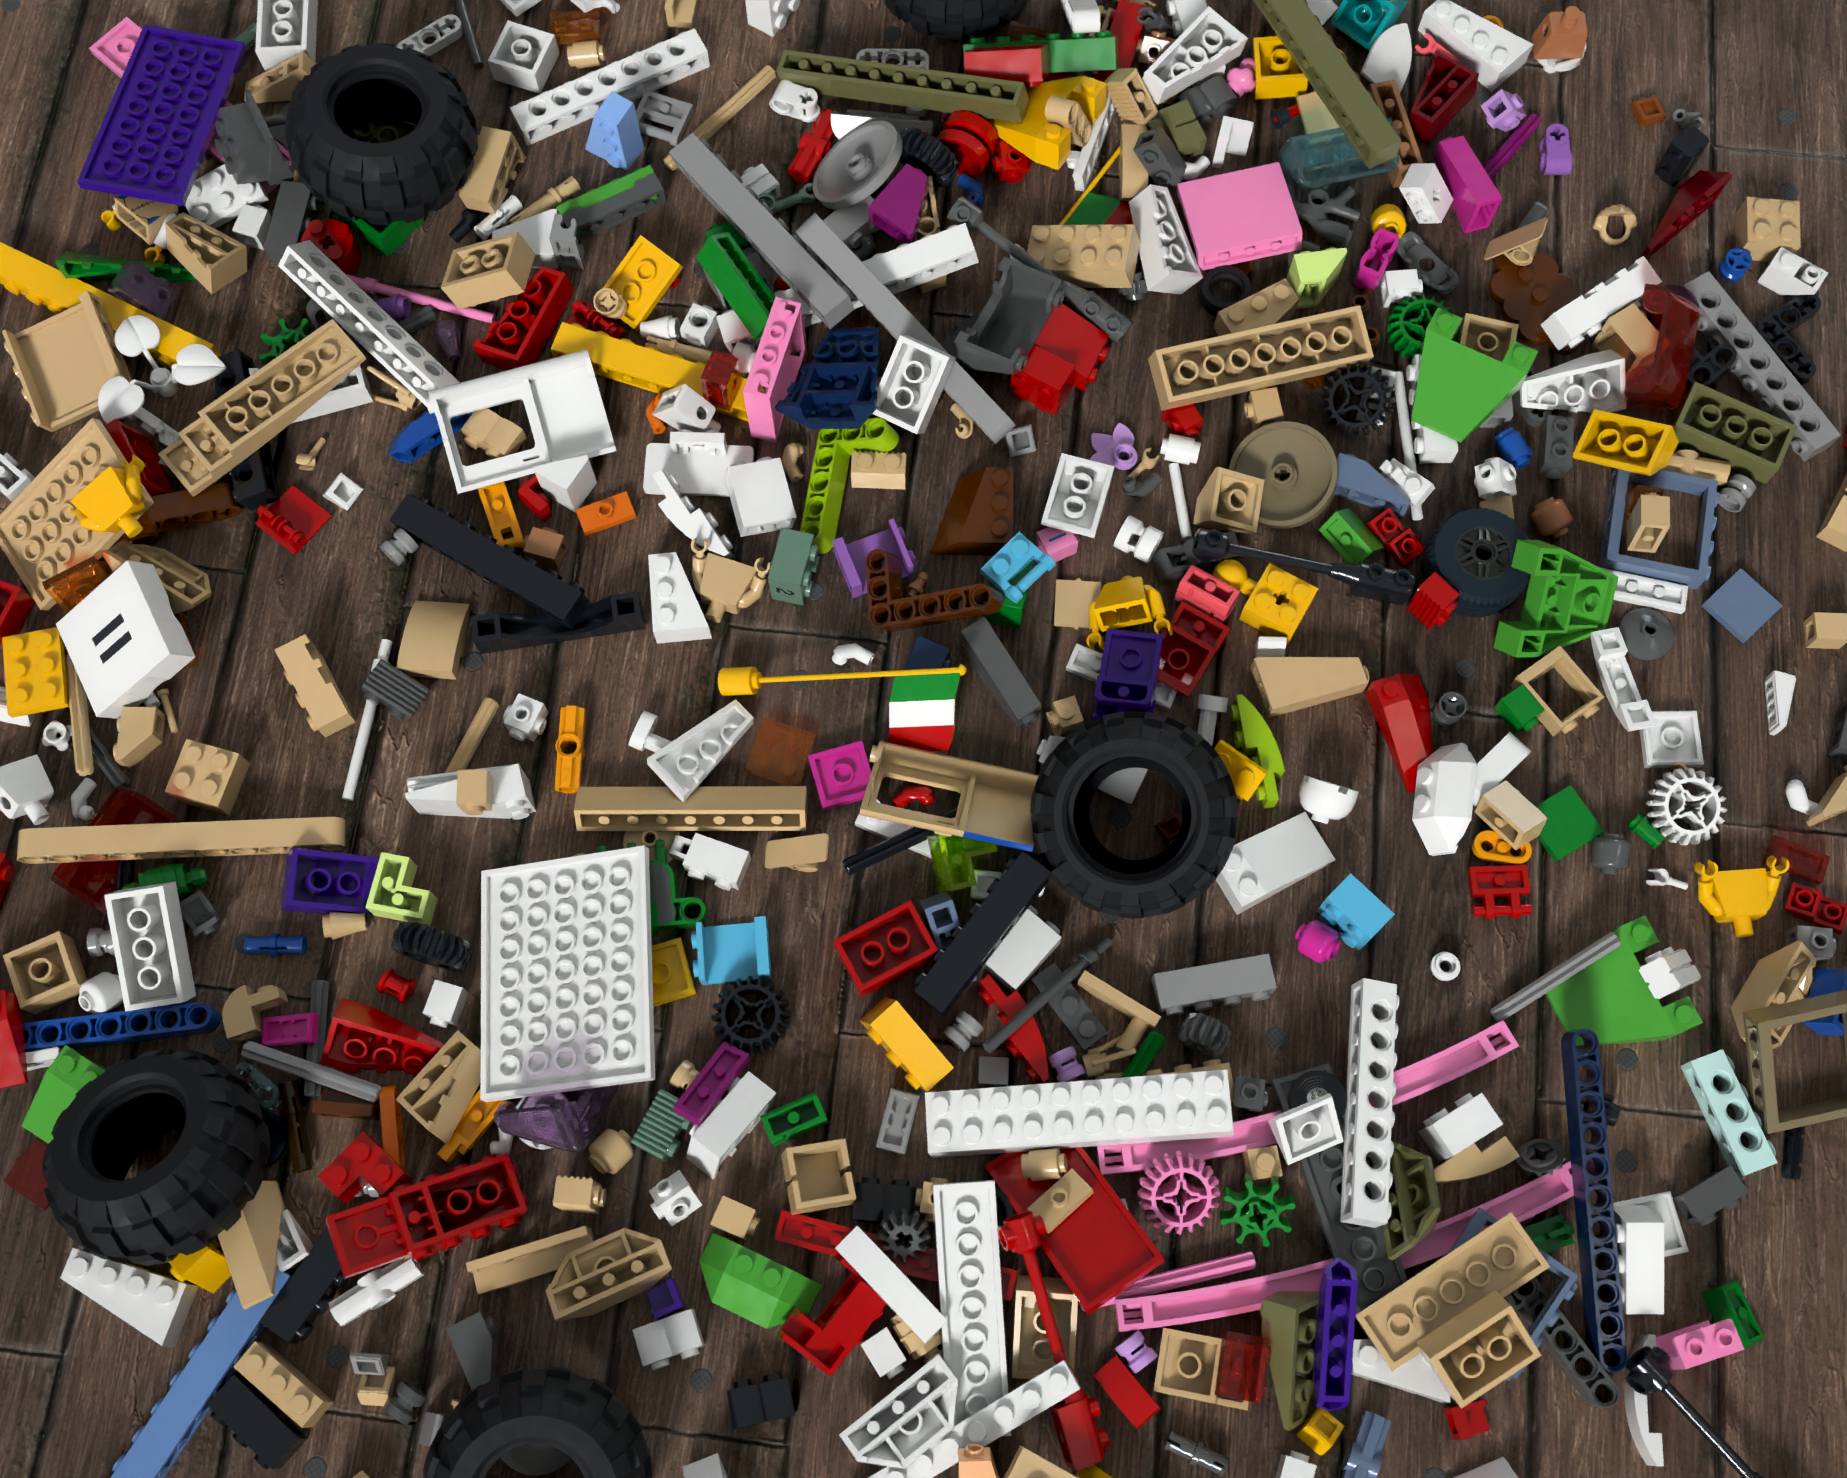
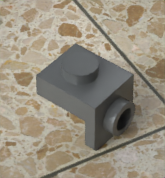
M202 888L179 902L182 917L192 929L191 933L194 937L199 933L206 936L219 927L216 922L220 920L221 914Z
M1237 1076L1234 1080L1232 1105L1234 1107L1246 1108V1113L1259 1114L1263 1107H1267L1269 1092L1265 1089L1266 1080Z

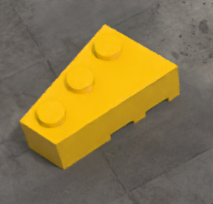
M215 1239L210 1241V1245L193 1254L184 1255L179 1253L173 1261H168L172 1266L169 1271L180 1282L188 1280L213 1294L231 1276L225 1256L218 1250L221 1245Z

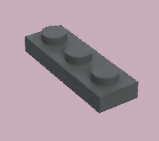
M1053 963L1032 978L1031 982L1038 992L1041 993L1062 974V971L1056 963ZM1071 983L1047 1003L1083 1052L1108 1034Z

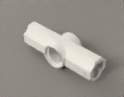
M413 1257L405 1260L403 1258L383 1269L379 1268L366 1274L357 1281L358 1285L328 1303L334 1319L340 1326H345L368 1310H374L385 1305L396 1297L395 1293L424 1275L423 1268L418 1260L414 1261Z

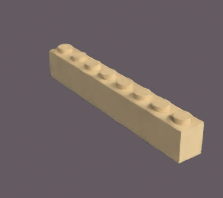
M806 786L697 787L683 803L669 787H578L574 815L577 831H806L807 788Z

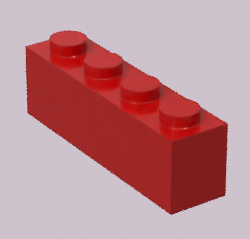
M1119 0L1117 8L1111 10L1108 22L1111 25V29H1106L1105 31H1112V35H1118L1119 69L1132 68L1134 65L1138 41L1142 37L1145 27L1137 21V16L1142 17L1138 14V11L1143 7H1148L1146 5ZM1115 70L1093 71L1092 78L1104 82Z

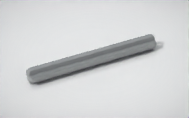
M1613 932L1608 933L1491 1008L1490 1013L1496 1022H1500L1512 1016L1618 948L1621 944L1619 938Z
M248 1041L242 1047L241 1056L245 1059L370 1102H376L379 1099L382 1090L380 1085L252 1041Z

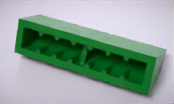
M729 232L710 235L696 258L754 339L760 338L763 335L775 295Z

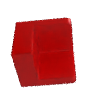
M1475 1399L1462 1409L1458 1404L1444 1408L1453 1440H1464L1472 1438V1435L1489 1431V1424L1483 1406L1488 1405L1486 1399Z

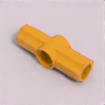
M569 705L561 708L559 736L555 744L557 751L555 791L574 794L577 792L578 787H581L582 761L585 757V708ZM570 745L577 746L573 753H564L566 747Z

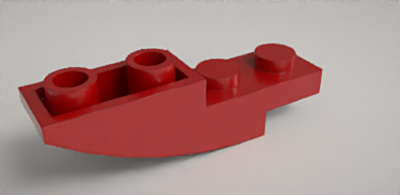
M989 974L980 980L979 987L981 990L978 993L988 1006L991 1004L995 1006L999 1012L996 1016L1003 1026L1027 1005L1017 990L1007 997ZM1032 1016L1006 1039L1008 1044L1005 1046L1014 1059L1021 1058L1027 1066L1024 1068V1071L1033 1083L1039 1081L1040 1084H1044L1049 1079L1047 1056L1041 1033Z

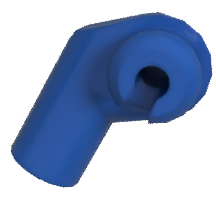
M962 173L957 180V184L967 190V199L977 207L980 206L984 200L983 185L967 174Z

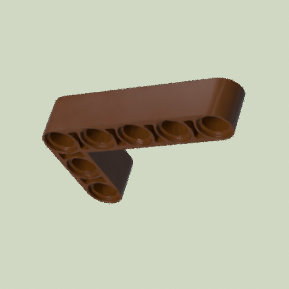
M881 549L872 550L866 558L870 622L878 628L890 632L993 614L998 612L1003 606V594L986 584H974L903 598L899 558ZM885 560V564L881 568L882 562ZM887 586V590L883 595V590ZM989 593V599L984 604V598ZM963 598V604L959 608V602ZM938 603V609L934 613V607ZM913 608V614L909 618L910 610ZM889 613L888 619L885 622L886 614Z

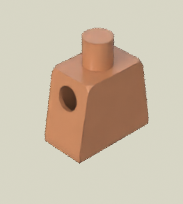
M1575 6L1567 7L1565 12L1548 13L1531 37V42L1534 44L1532 47L1534 59L1582 58L1587 39L1585 13Z

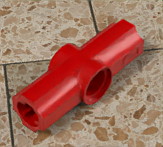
M830 109L821 110L811 130L805 131L802 135L798 152L788 168V175L794 181L801 184L808 183L819 162L823 160L830 150L831 141L835 135L831 126V113L834 111Z

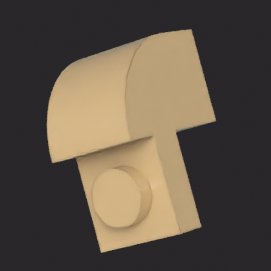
M247 985L237 988L227 998L222 1012L227 1039L237 1044L261 1036L263 1023L260 1012L288 1003L286 992L274 985L260 987L257 989V993Z

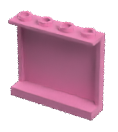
M1279 162L1177 184V202L1182 205L1200 271L1302 250L1303 231Z

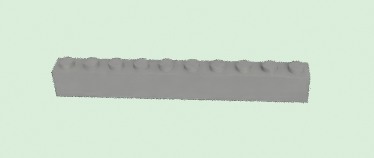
M691 133L670 150L669 154L676 167L829 329L854 310L851 302L853 295L844 284L839 286L835 282L837 279L828 267L823 269L819 265L821 262L812 251L807 252L804 249V243L796 234L791 236L788 233L789 228L781 218L776 220L772 216L774 213L765 202L760 203L757 200L758 196L749 185L745 188L741 184L743 181L735 170L729 171L727 169L728 165L719 154L715 156L712 153L711 146L704 138L699 140L694 133Z

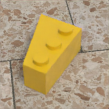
M887 997L883 998L859 1020L868 1030L867 1034L877 1045L881 1044L885 1048L887 1058L897 1068L901 1066L907 1073L905 1079L915 1090L920 1087L928 1092L954 1068L897 1000Z

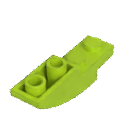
M1242 694L1236 695L1233 705L1229 707L1231 721H1236L1237 731L1234 732L1236 748H1241L1243 755H1253L1250 759L1268 771V774L1256 790V797L1258 801L1262 800L1263 809L1274 808L1279 800L1275 780L1281 779L1285 772L1282 757L1276 740L1261 714Z

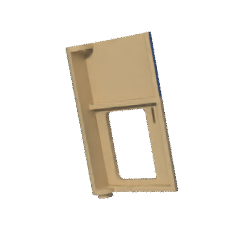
M879 741L878 746H872L869 762H874L859 815L932 830L935 834L948 837L955 835L1029 852L1033 851L1034 840L1032 836L1030 806L1032 792L1035 789L1039 775ZM890 777L960 793L956 817L952 819L878 803L876 800L882 779Z

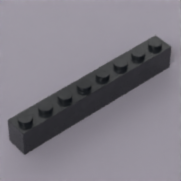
M407 493L389 519L398 529L402 528L410 537L568 628L573 629L590 603L583 594L585 590L574 582H570L569 585L562 581L563 577L555 571L549 569L545 572L540 569L541 565L527 556L525 560L518 556L519 552L511 546L505 544L504 547L496 544L497 540L488 533L483 532L480 535L475 532L476 528L467 521L461 520L459 523L454 520V515L444 508H440L438 511L432 507L433 504L420 495L418 498H415Z

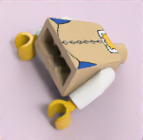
M122 195L114 197L113 210L104 211L101 214L102 221L112 231L118 230L123 222L149 245L154 243V247L145 250V258L151 262L153 257L156 256L153 262L164 264L165 258L161 251L163 248H167L165 223L179 215L178 207L180 205Z

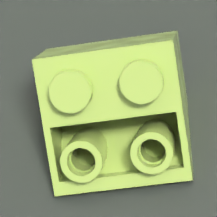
M1331 247L1323 251H1303L1294 254L1286 280L1299 297L1296 309L1318 306L1337 281L1347 255V248L1337 249Z

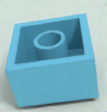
M1351 873L1317 909L1321 921L1330 927H1334L1342 934V940L1349 947H1356L1359 951L1395 915Z

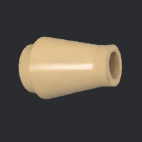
M330 911V914L322 915L324 938L332 937V940L367 930L365 913L355 914Z

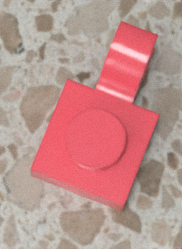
M1424 34V37L1429 40V45L1426 48H1421L1419 45L1415 46L1416 50L1422 55H1435V52L1438 51L1461 63L1453 54L1435 42V39L1430 34Z

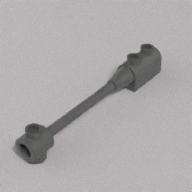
M961 196L949 211L947 218L956 225L966 223L969 233L978 230L1022 264L1061 279L985 223L984 211L964 196ZM1062 280V292L1065 293L1064 299L1075 310V313L1109 335V338L1118 344L1134 323V320L1093 290L1088 291L1071 282Z

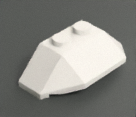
M1464 743L1441 746L1418 765L1412 821L1431 856L1455 853L1458 848L1457 843L1464 836L1472 819L1477 763Z
M938 1354L845 1429L839 1436L858 1462L905 1469L954 1429L958 1379Z

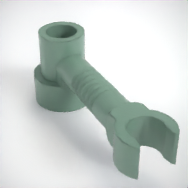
M808 183L798 193L775 202V199L768 194L759 195L757 200L760 203L765 202L775 214L800 203H815L818 199L814 194L810 195L807 193L813 190V183Z

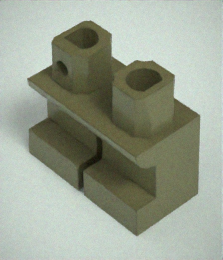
M1187 99L1159 110L1158 118L1147 122V131L1159 126L1163 127L1181 157L1190 153L1193 156L1203 154L1207 138L1198 120H1196V116Z

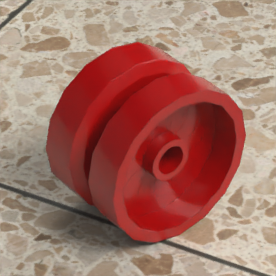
M960 110L954 111L948 116L943 126V131L939 133L937 140L942 141V144L949 147V150L958 159L960 167L957 174L965 173L970 177H977L984 172L988 165L989 157L993 155L998 145L999 136L995 128L987 120L972 112Z

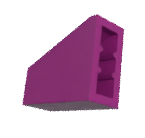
M907 163L868 207L869 222L902 244L915 242L928 193V177L921 169L914 168Z

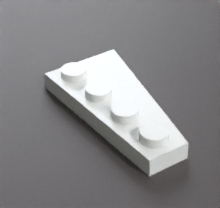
M735 699L648 757L647 765L684 803L753 725L754 717Z

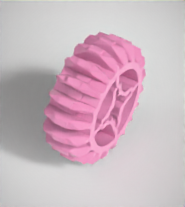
M1176 1151L1174 1159H1171L1169 1154L1165 1153L1164 1162L1160 1163L1158 1159H1154V1169L1145 1167L1144 1171L1148 1178L1142 1177L1139 1180L1140 1185L1143 1186V1188L1137 1191L1138 1196L1142 1198L1139 1205L1141 1209L1146 1210L1144 1213L1146 1219H1153V1225L1156 1228L1163 1225L1164 1231L1169 1234L1173 1227H1175L1177 1234L1181 1235L1183 1227H1187L1189 1232L1193 1233V1224L1198 1223L1199 1226L1204 1227L1205 1223L1202 1219L1204 1216L1213 1219V1213L1209 1208H1218L1219 1203L1214 1198L1220 1196V1190L1215 1187L1219 1181L1216 1176H1212L1213 1169L1211 1166H1205V1161L1202 1158L1195 1160L1194 1155L1188 1153L1183 1159L1181 1152ZM1184 1173H1190L1201 1180V1186L1187 1183ZM1171 1175L1168 1182L1161 1184L1165 1178ZM1178 1192H1179L1178 1201H1177L1175 1195H1177ZM1156 1200L1171 1203L1174 1213L1161 1209L1156 1204ZM1196 1202L1191 1208L1186 1210L1189 1204Z

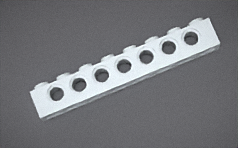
M694 28L664 42H659L643 51L635 52L620 61L612 62L599 70L591 71L578 79L568 81L550 91L542 92L540 95L527 101H521L517 105L510 107L514 122L528 146L593 118L611 91L632 101L643 96L646 90L653 92L710 67L708 51Z
M310 240L287 246L278 266L426 407L425 398L429 397V391L460 383Z
M1362 978L1351 985L1346 1089L1347 1107L1345 1113L1340 1222L1376 1228L1388 1224L1392 1210L1391 1203L1389 1202V1189L1393 1181V1175L1390 1171V1159L1394 1152V1144L1391 1141V1128L1395 1122L1392 1100L1396 1093V1083L1393 1081V1074L1397 1064V1054L1394 1052L1395 1039L1398 1035V1025L1395 1022L1396 1011L1399 1006V996L1397 995V984ZM1372 1008L1377 1011L1379 1019L1373 1015ZM1371 1037L1376 1040L1378 1048L1373 1046ZM1370 1066L1376 1071V1078L1371 1074ZM1369 1096L1374 1099L1375 1107L1370 1104ZM1367 1125L1373 1129L1374 1138L1369 1135ZM1366 1155L1369 1156L1373 1162L1372 1168L1366 1162ZM1365 1186L1371 1191V1199L1365 1194Z

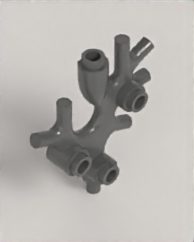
M1322 180L1318 188L1309 193L1307 202L1300 203L1294 196V186L1287 184L1299 220L1307 221L1315 233L1326 241L1340 246L1349 244L1354 230L1349 229L1350 226L1327 219L1326 215L1333 213L1356 222L1358 221L1361 212L1346 206V203L1355 195L1352 187H1348L1339 196L1331 199L1327 193L1330 183ZM1302 239V250L1287 253L1288 267L1290 268L1294 254H1298L1300 251H1319L1320 245Z

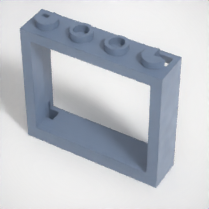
M1614 468L1610 477L1598 567L1687 585L1688 588L1697 590L1705 580L1709 579L1711 574V566L1708 565V559L1714 548L1711 534L1717 523L1714 509L1720 498V492L1717 491L1718 481L1662 469L1652 476ZM1628 481L1702 496L1693 569L1619 554Z
M1478 1208L1448 1253L1477 1235L1483 1226L1488 1228L1497 1222L1498 1219L1482 1208ZM1537 1247L1550 1265L1547 1270L1560 1278V1281L1527 1329L1529 1336L1538 1349L1544 1340V1337L1540 1335L1546 1325L1552 1327L1561 1314V1311L1557 1309L1563 1299L1569 1301L1574 1295V1291L1578 1287L1574 1282L1578 1275ZM1526 1366L1505 1379V1381H1510L1512 1377L1517 1380Z

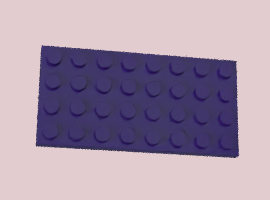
M144 25L79 176L78 184L80 188L185 206L215 131V121L219 120V108H223L247 50L245 42Z

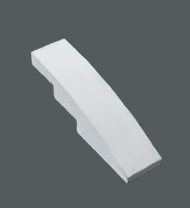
M858 1226L835 1247L841 1256L925 1344L947 1322L945 1317Z

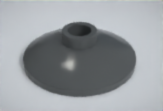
M1648 608L1634 609L1628 612L1618 625L1628 650L1627 653L1636 659L1644 661L1659 659L1673 645L1674 632L1670 622L1665 616L1655 610ZM1645 627L1649 628L1653 634H1648L1645 631Z

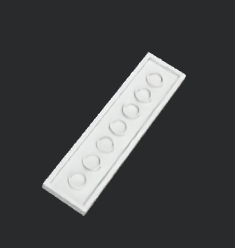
M994 1180L933 1184L940 1313L947 1320L941 1328L943 1360L958 1379L955 1425L1008 1394ZM1011 1431L1003 1436H1011Z

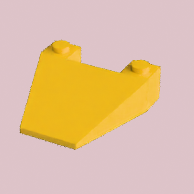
M1078 76L1043 82L1039 84L1040 86L1025 87L1029 104L1022 123L989 118L984 119L995 128L1002 140L1036 163L1059 170L1071 153V129L1047 121L1045 118V106L1049 97L1056 95L1077 101L1088 121L1095 123L1106 108L1107 83L1086 76Z

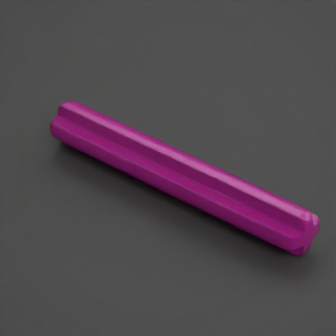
M1535 113L1530 114L1483 166L1490 179L1497 174L1538 128L1541 118Z

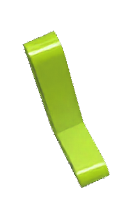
M868 418L860 429H821L818 434L800 532L814 534L815 545L819 546L818 554H825L833 547L832 540H835L852 452L854 450L857 453L859 451L862 453L864 451L868 453L870 451L873 453L876 451L878 453L881 451L889 452L899 442L898 433L882 418Z

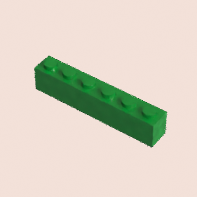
M1112 31L1096 32V36L1086 37V33H1071L1070 38H1061V33L1045 34V39H1035L1034 34L1020 35V40L1011 41L1010 36H997L995 41L985 42V37L970 38V43L963 44V57L964 52L972 48L1049 44L1050 73L1116 70L1119 68L1118 35H1112Z

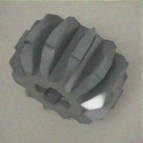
M1189 1013L1180 1027L1178 1037L1185 1046L1190 1047L1191 1050L1199 1054H1204L1208 1057H1220L1225 1049H1227L1232 1033L1227 1025L1221 1023L1219 1019H1214L1210 1015L1206 1016L1202 1013Z
M905 1207L902 1208L900 1216L892 1210L889 1213L890 1220H881V1227L883 1229L878 1231V1239L883 1241L880 1244V1248L882 1251L890 1250L889 1258L891 1260L898 1254L901 1255V1262L903 1263L906 1262L907 1255L909 1254L916 1260L918 1258V1250L926 1251L927 1243L925 1241L930 1239V1232L925 1230L928 1226L926 1219L918 1220L919 1212L917 1210L910 1216L907 1215ZM899 1232H903L905 1235L909 1234V1237L905 1238L903 1235H899Z

